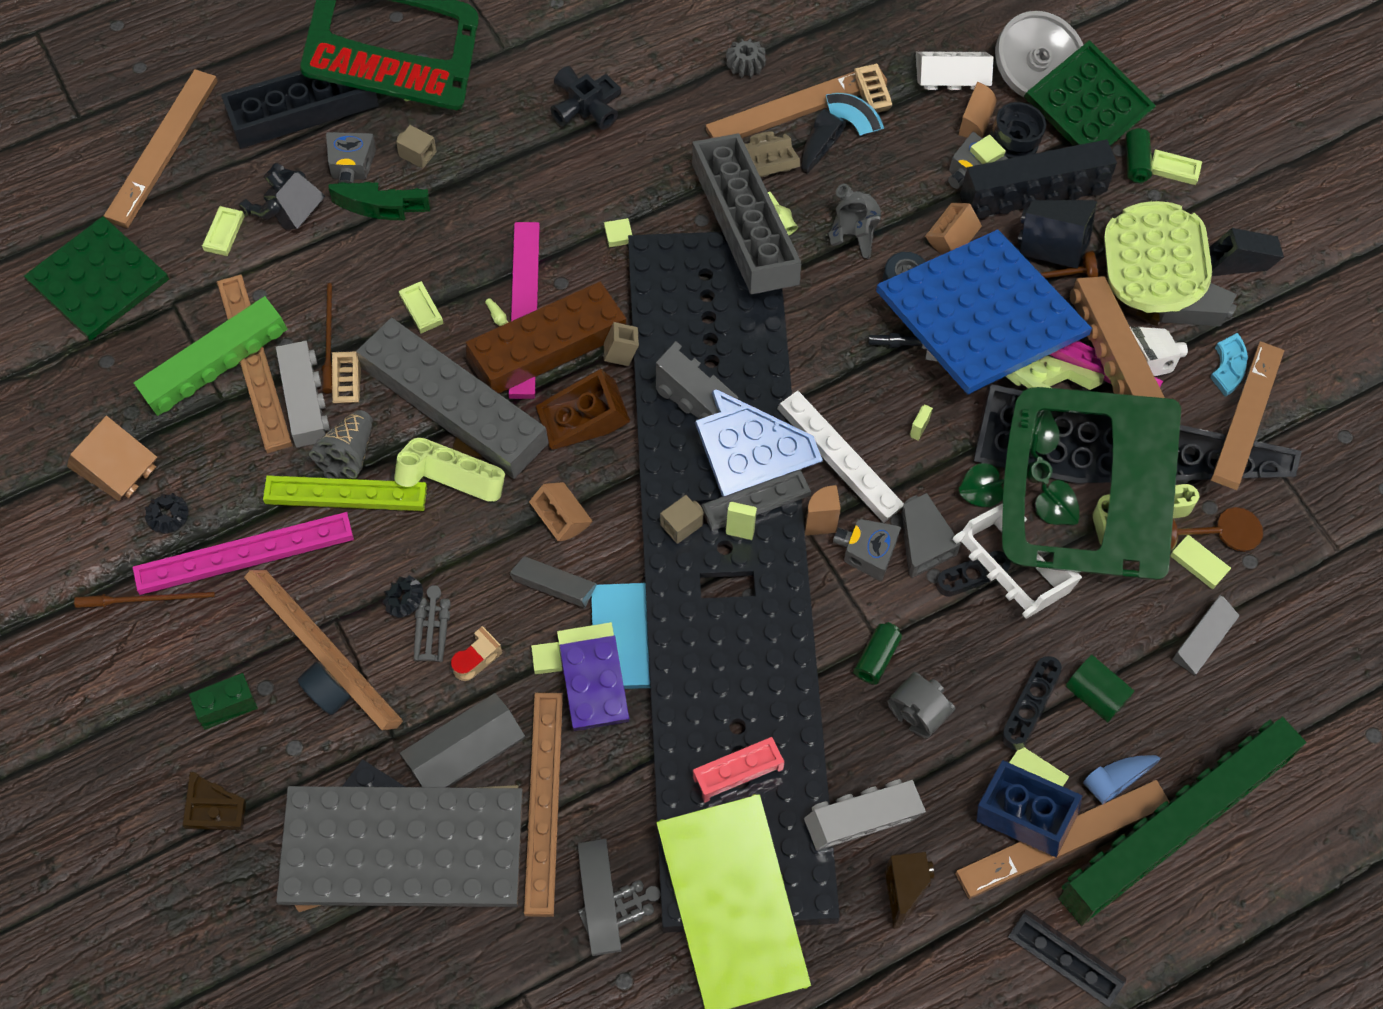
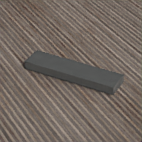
M800 469L704 503L701 508L711 531L727 526V513L730 502L754 506L757 508L756 515L811 496V490Z

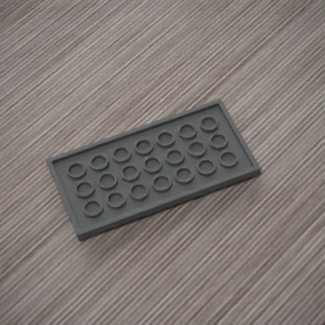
M288 786L276 902L278 905L518 907L523 790L522 788Z

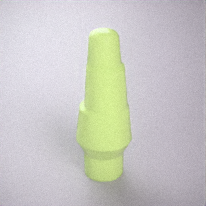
M487 299L485 302L491 312L494 323L498 324L499 327L509 323L506 314L492 299Z

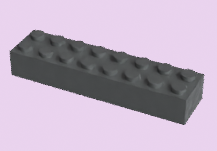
M740 134L693 141V168L750 294L800 285L801 260Z
M392 317L356 351L363 370L492 464L501 468L513 479L549 444L545 426Z

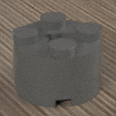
M913 672L888 700V706L900 722L905 719L911 724L910 731L926 739L956 709L942 694L944 688L939 682L934 679L927 681L917 672Z

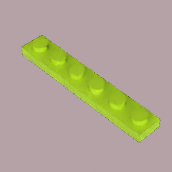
M266 476L263 501L265 504L424 511L427 485L426 482H418L414 486L404 487L395 481Z

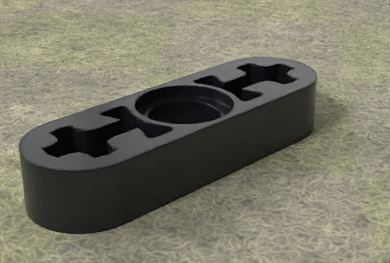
M993 551L988 553L997 563H1003L1002 569L1007 573L1011 561L1007 559L1004 552ZM978 559L975 561L970 560L942 571L938 576L936 587L943 596L952 597L991 582L987 577L990 572L988 571L987 573L986 568ZM970 568H975L980 572L981 577L979 579H971L967 576L966 571ZM948 578L950 582L955 581L953 587L949 584L944 585L945 579Z

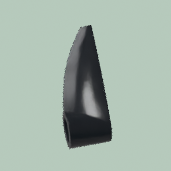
M826 110L819 113L804 147L802 169L808 174L838 140L845 128V120Z

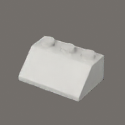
M916 52L917 81L920 85H924V89L936 90L938 85H947V89L960 90L962 86H971V89L974 90L977 82L986 86H992L993 56L987 52Z

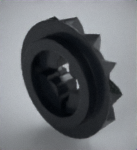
M161 493L160 497L156 499L151 498V503L148 507H145V520L148 526L159 533H171L178 530L185 524L189 514L188 506L184 499L176 496L174 493L171 495ZM160 508L170 509L173 518L165 514L162 515Z
M410 575L406 578L399 576L396 583L391 582L392 587L390 590L384 591L386 598L382 601L386 606L385 611L397 618L406 617L413 613L423 598V587L417 579ZM402 591L406 592V594L402 596V600L400 601L398 597L402 595Z

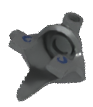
M841 184L836 189V195L840 198L836 207L837 215L830 232L826 233V236L830 238L832 246L842 244L843 236L845 235L856 236L862 256L870 259L874 230L881 220L880 207L869 194L852 191L847 184Z

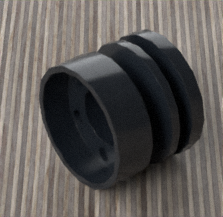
M1011 102L1004 105L998 111L990 135L1005 150L1004 155L1008 159L1036 154L1046 129L1045 117L1032 105L1022 102Z

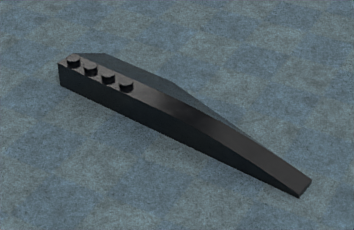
M992 384L987 385L973 461L1005 468L1015 404L1023 391ZM1051 411L1052 417L1059 429V443L1048 454L1036 452L1039 457H1042L1043 460L1051 465L1052 475L1050 478L1072 483L1111 482L1113 445L1111 419L1105 415ZM1180 425L1176 480L1211 479L1226 435ZM1254 441L1242 478L1296 477L1302 451ZM1030 451L1028 464L1035 462V459L1031 456Z

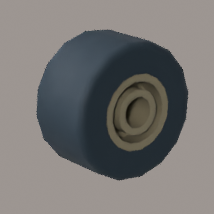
M316 661L298 678L301 688L328 714H335L351 698V695L321 662Z

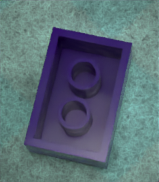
M615 635L560 644L573 730L579 731L629 722Z

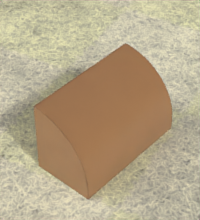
M980 82L976 83L962 118L959 135L966 138L973 131L981 138L984 137L996 107L997 100L995 94L989 87Z
M951 203L925 237L931 246L943 255L969 243L982 225L970 203Z
M564 482L543 484L529 501L557 541H565L578 535L593 522Z
M837 485L821 488L811 497L804 529L805 536L836 533L841 510Z

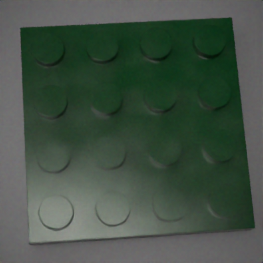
M1090 40L1024 95V98L1033 107L1038 109L1045 119L1073 146L1107 139L1111 147L1156 107Z
M104 216L24 275L26 281L89 341L169 280L165 271Z

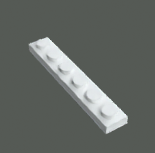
M796 391L779 404L777 409L794 427L814 436L820 455L883 523L903 508L904 503L799 391Z

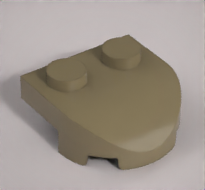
M762 132L751 136L750 143L745 144L760 177H766L769 174L780 171L787 172L792 168L800 167V158L792 148L791 138L786 134L782 138L774 136V132Z

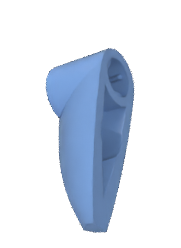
M1156 755L1125 758L1105 767L1095 769L1084 780L1083 784L1104 804L1111 801L1148 772L1161 758Z

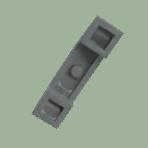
M601 839L578 843L592 956L621 952L607 840Z

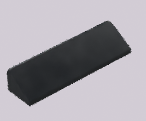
M1025 910L1008 936L1108 1007H1110L1126 983V978L1028 910Z

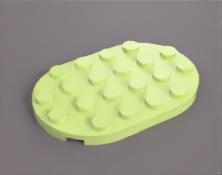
M1153 201L1129 206L1123 209L1121 215L1109 221L1105 230L1107 276L1109 286L1118 299L1131 307L1143 310L1146 313L1180 311L1204 296L1211 283L1212 265L1206 227L1198 215L1195 213L1189 214L1182 210V206L1178 204Z

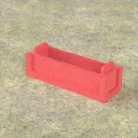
M770 737L693 769V779L695 782H698L702 790V799L705 803L710 801V797L774 770L778 772L783 770L784 760L773 738Z

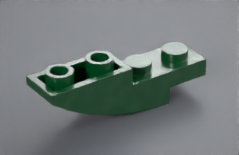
M340 182L338 184H329L332 203L366 217L405 221L406 212H430L428 189H388L380 191L378 182Z

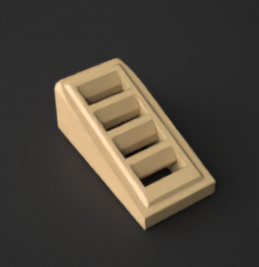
M878 64L855 68L854 71L862 100L870 104L877 113L889 110L892 107V102ZM873 72L874 76L864 78L863 74ZM876 81L875 85H866V82ZM878 89L879 93H869L871 90ZM880 98L881 101L873 103L872 99Z
M333 352V404L359 403L361 365L357 353ZM353 363V367L341 368V364ZM353 372V376L340 377V373ZM340 382H353V386H340ZM353 391V396H339V392Z

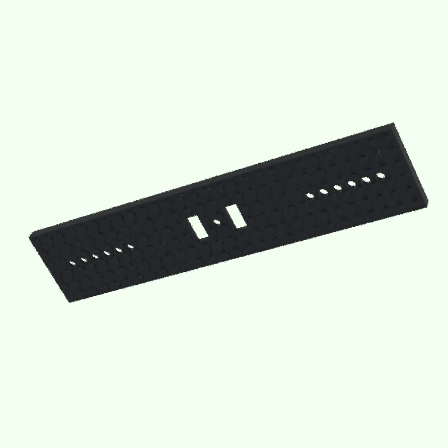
M723 232L628 235L632 326L638 327L639 346L634 354L657 822L661 819H670L751 797L753 794H760L795 926L838 924L840 914L834 849L831 846L816 851L804 820L812 812L814 805L828 801L829 804L802 499L756 515L752 540L727 535L726 526L711 531L709 524H703L702 527L677 544L660 525V513L685 495L692 502L696 501L699 505L719 499L722 495L695 425V421L699 420V418L692 413L684 412L676 402L670 398L666 399L658 393L656 389V362L676 341L682 346L679 349L681 353L690 361L694 358L701 363L698 368L709 378L712 375L718 378L738 396V400L792 425L777 409L781 402L792 395L783 289L750 294ZM701 274H709L712 278L704 281L699 276ZM703 295H710L714 299L711 302H704L700 298ZM706 316H711L715 319V322L707 324L702 319ZM706 338H713L717 343L710 346L706 345L703 341ZM715 360L718 362V366L710 368L705 365V362ZM721 545H728L732 548V552L723 555L717 549ZM752 575L754 577L755 596L701 598L700 578ZM739 722L744 725L745 731L742 734H734L730 731V725ZM770 737L773 738L784 760L783 770L779 772L774 770L750 780L746 788H731L710 797V801L704 803L702 790L698 782H695L693 779V769L727 756L736 749H744ZM658 830L663 933L685 932Z

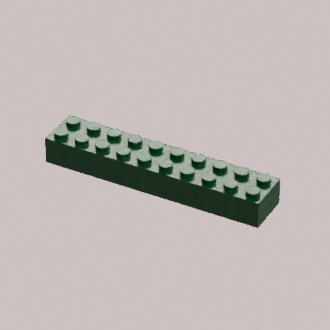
M1283 716L1275 723L1271 719L1258 729L1259 732L1253 737L1250 735L1244 739L1233 753H1226L1217 761L1216 766L1203 771L1191 786L1188 784L1184 786L1169 803L1168 801L1162 803L1148 820L1146 817L1143 818L1132 828L1133 830L1127 836L1124 834L1120 836L1105 853L1101 851L1089 861L1090 864L1083 871L1080 868L1067 879L1068 881L1061 887L1064 892L1058 899L1081 927L1292 760L1307 742Z

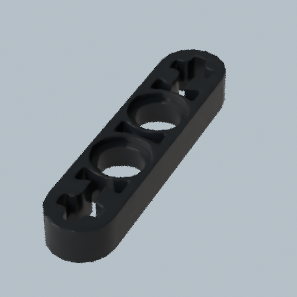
M1044 656L1040 658L1004 727L1002 737L1003 743L1009 749L1020 750L1027 745L1060 678L1062 666L1055 657ZM1052 667L1053 671L1049 672L1046 681L1043 679L1044 670ZM1041 687L1046 694L1042 697H1036L1031 694L1030 689ZM1028 708L1034 712L1035 716L1031 719H1025L1020 716L1019 711ZM1019 725L1022 727L1020 737L1014 740L1011 738V735L1015 734Z

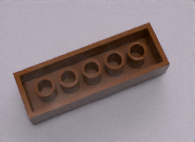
M600 281L466 341V359L480 381L499 394L603 346L613 322L626 325V317Z

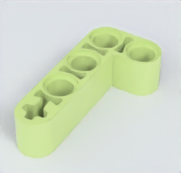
M414 438L397 456L394 479L401 486L411 487L416 485L425 476L480 499L496 501L502 495L505 473L497 466L428 439Z
M1189 484L1175 485L1173 518L1188 516L1194 509L1199 499V492L1194 486ZM1110 494L1104 495L1099 499L1093 512V521L1101 545L1107 520V513L1103 509L1108 510Z

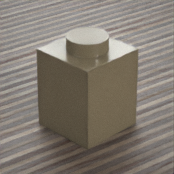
M411 125L397 137L396 144L399 157L422 169L437 152L434 137Z
M613 322L604 341V361L629 366L639 346L638 327Z
M685 495L660 513V525L678 544L702 527L704 512L696 501L692 502Z

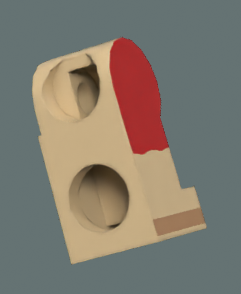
M483 626L474 633L476 641L465 651H459L452 657L453 673L459 680L468 681L474 678L502 654L501 645Z

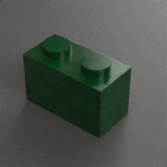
M244 673L189 694L197 719L204 730L258 709Z

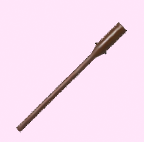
M331 283L327 284L326 360L321 368L323 371L322 391L327 394L332 393Z
M215 592L110 597L103 594L102 596L75 597L74 605L75 608L101 606L105 608L107 605L123 602L215 597Z

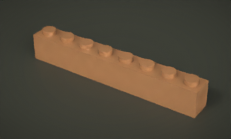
M1105 276L1077 278L1073 289L1070 291V301L1074 304L1078 314L1092 327L1091 333L1087 337L1095 348L1096 356L1100 358L1105 375L1109 377L1113 386L1114 394L1165 398Z

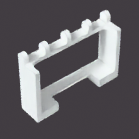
M1003 504L970 520L963 531L956 534L952 540L956 544L962 542L971 551L969 558L972 561L978 559L990 572L987 575L990 581L998 580L1008 591L1005 597L1009 601L1015 599L1025 609L1022 615L1027 619L1069 594L1082 576L1078 572L1036 567L1054 588L1040 595L1036 601L1032 600L973 537L974 534L993 524L1002 532ZM1037 553V561H1045V560Z

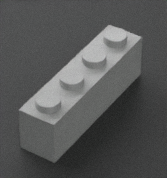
M307 341L277 346V357L295 446L297 448L315 444L326 434V431H330L327 415L322 416L321 409L326 408L323 393L318 394L317 387L322 386L318 371L314 372L313 365H317L315 350H309Z
M901 779L887 783L885 788L878 790L875 786L862 791L861 796L858 797L848 794L838 798L835 804L829 805L828 801L816 804L812 807V812L804 820L816 851L914 821L926 811L913 780L902 783Z

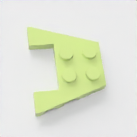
M1045 356L1006 377L1017 386H1021L1022 383L1028 389L1033 387L1051 388L1050 386L1069 379L1091 390L1102 385L1105 375Z

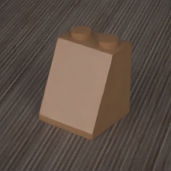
M106 415L70 454L67 467L120 501L124 496L129 499L139 487L136 484L142 476L147 479L156 469L154 463L157 456Z

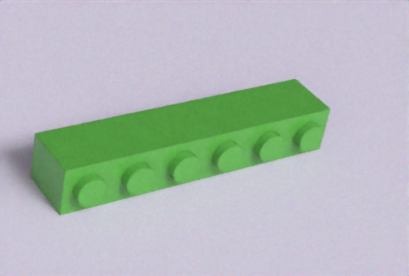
M264 296L135 381L134 384L156 415L159 416L163 412L169 411L184 398L193 395L196 390L205 384L214 381L217 376L229 368L235 367L250 354L259 351L262 346L271 340L280 337L288 329L281 316Z

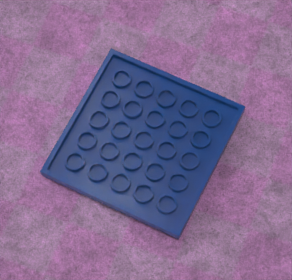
M995 230L877 284L876 292L967 395L1090 335L1092 327L999 230Z

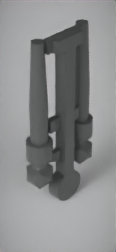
M433 585L427 589L430 606H427V600L422 598L418 609L415 610L414 661L443 662L447 622L450 619V611L448 609L451 607V602L449 599L443 598L440 601V607L436 606V600L441 597V590L438 586ZM426 611H429L428 621H424L426 619ZM439 611L440 621H435V612ZM423 627H428L425 654L419 655ZM434 627H440L438 655L432 654Z
M637 880L631 886H623L619 891L615 892L616 914L621 913L622 915L621 918L617 919L618 927L632 921H639L643 919L642 916L652 915L654 913L652 904L648 903L642 908L641 903L647 900L649 902L658 901L661 895L659 888L651 886L647 888L644 895L638 896L636 893L641 892L644 885L642 881ZM633 894V900L623 904L620 898L625 899ZM634 906L638 907L637 909L630 911V914H627V909L632 908ZM583 907L578 912L589 935L586 910Z

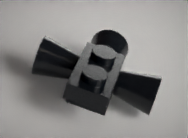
M565 66L559 70L554 78V84L567 91L569 99L550 107L556 122L565 127L579 113L584 119L592 115L600 129L609 128L616 121L618 111L608 106L607 103L621 94V87L607 74L594 81L588 74L578 78L571 66Z

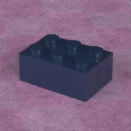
M1002 760L978 805L977 822L1057 858L1080 812L1083 795Z

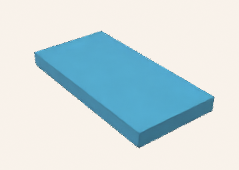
M645 583L596 585L591 595L592 625L612 622L624 689L650 688Z

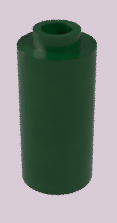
M1143 128L1132 129L1126 134L1127 174L1131 181L1144 183L1152 177L1150 132Z
M889 622L877 625L853 670L854 674L862 681L873 685L879 683L902 639L900 630L896 625Z

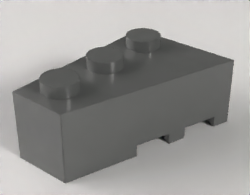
M676 341L656 362V389L658 393L666 399L670 398L684 412L692 413L699 419L719 413L712 396V391L719 390L738 399V396L714 375L709 378L698 368L701 364L698 360L694 358L690 361L681 353L679 349L682 346Z

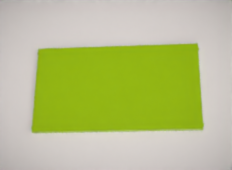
M753 794L751 797L666 820L661 819L659 822H656L705 1009H730L798 989H806L811 986L760 794Z

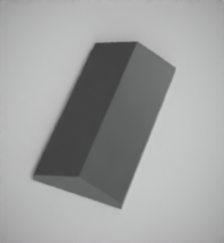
M494 693L399 754L421 787L448 788L524 740L525 735L510 710Z

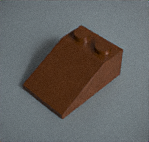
M602 369L595 371L536 405L541 423L546 427L549 446L552 450L610 434L630 422L616 381Z

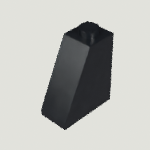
M1237 228L1228 230L1209 247L1212 276L1268 271L1284 258L1278 236Z

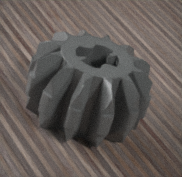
M740 38L739 43L732 42L731 47L726 52L728 69H731L733 75L739 73L741 79L744 75H748L750 78H752L753 73L759 75L761 69L766 64L765 49L761 47L759 42L752 43L751 38L748 41Z

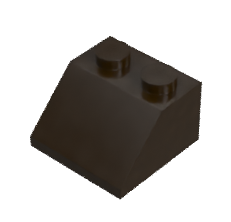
M926 852L892 855L885 870V878L894 929L901 927L923 898L927 888L930 887L931 879H934L932 861H927Z

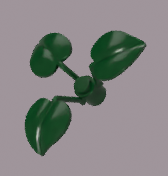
M1041 410L1036 415L1030 444V454L1035 459V462L1028 464L1026 477L1032 483L1042 482L1041 489L1043 493L1037 496L1035 509L1040 519L1046 523L1053 525H1075L1079 523V505L1074 491L1067 483L1061 480H1054L1046 487L1049 483L1048 479L1052 475V467L1047 461L1036 454V452L1039 454L1052 452L1057 447L1060 437L1058 426L1052 417L1051 411ZM987 463L977 464L965 474L958 489L959 494L972 505L991 507L1003 499L1001 484H1004V479L999 480V472L994 466Z

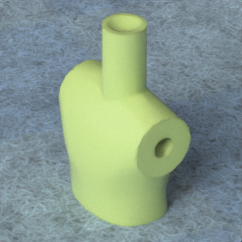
M768 192L788 235H791L798 229L797 224L792 218L791 210L779 205L772 193Z

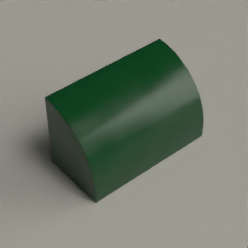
M1092 654L1079 667L1065 686L1107 723L1125 706L1135 692Z

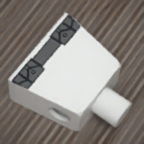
M1130 327L1154 376L1171 373L1174 371L1179 359L1187 355L1186 343H1175L1166 329Z

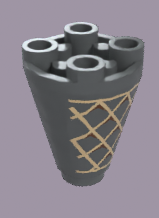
M357 410L348 415L322 436L309 453L310 458L324 471L323 474L326 478L355 479L362 470L373 423L372 417L365 411Z

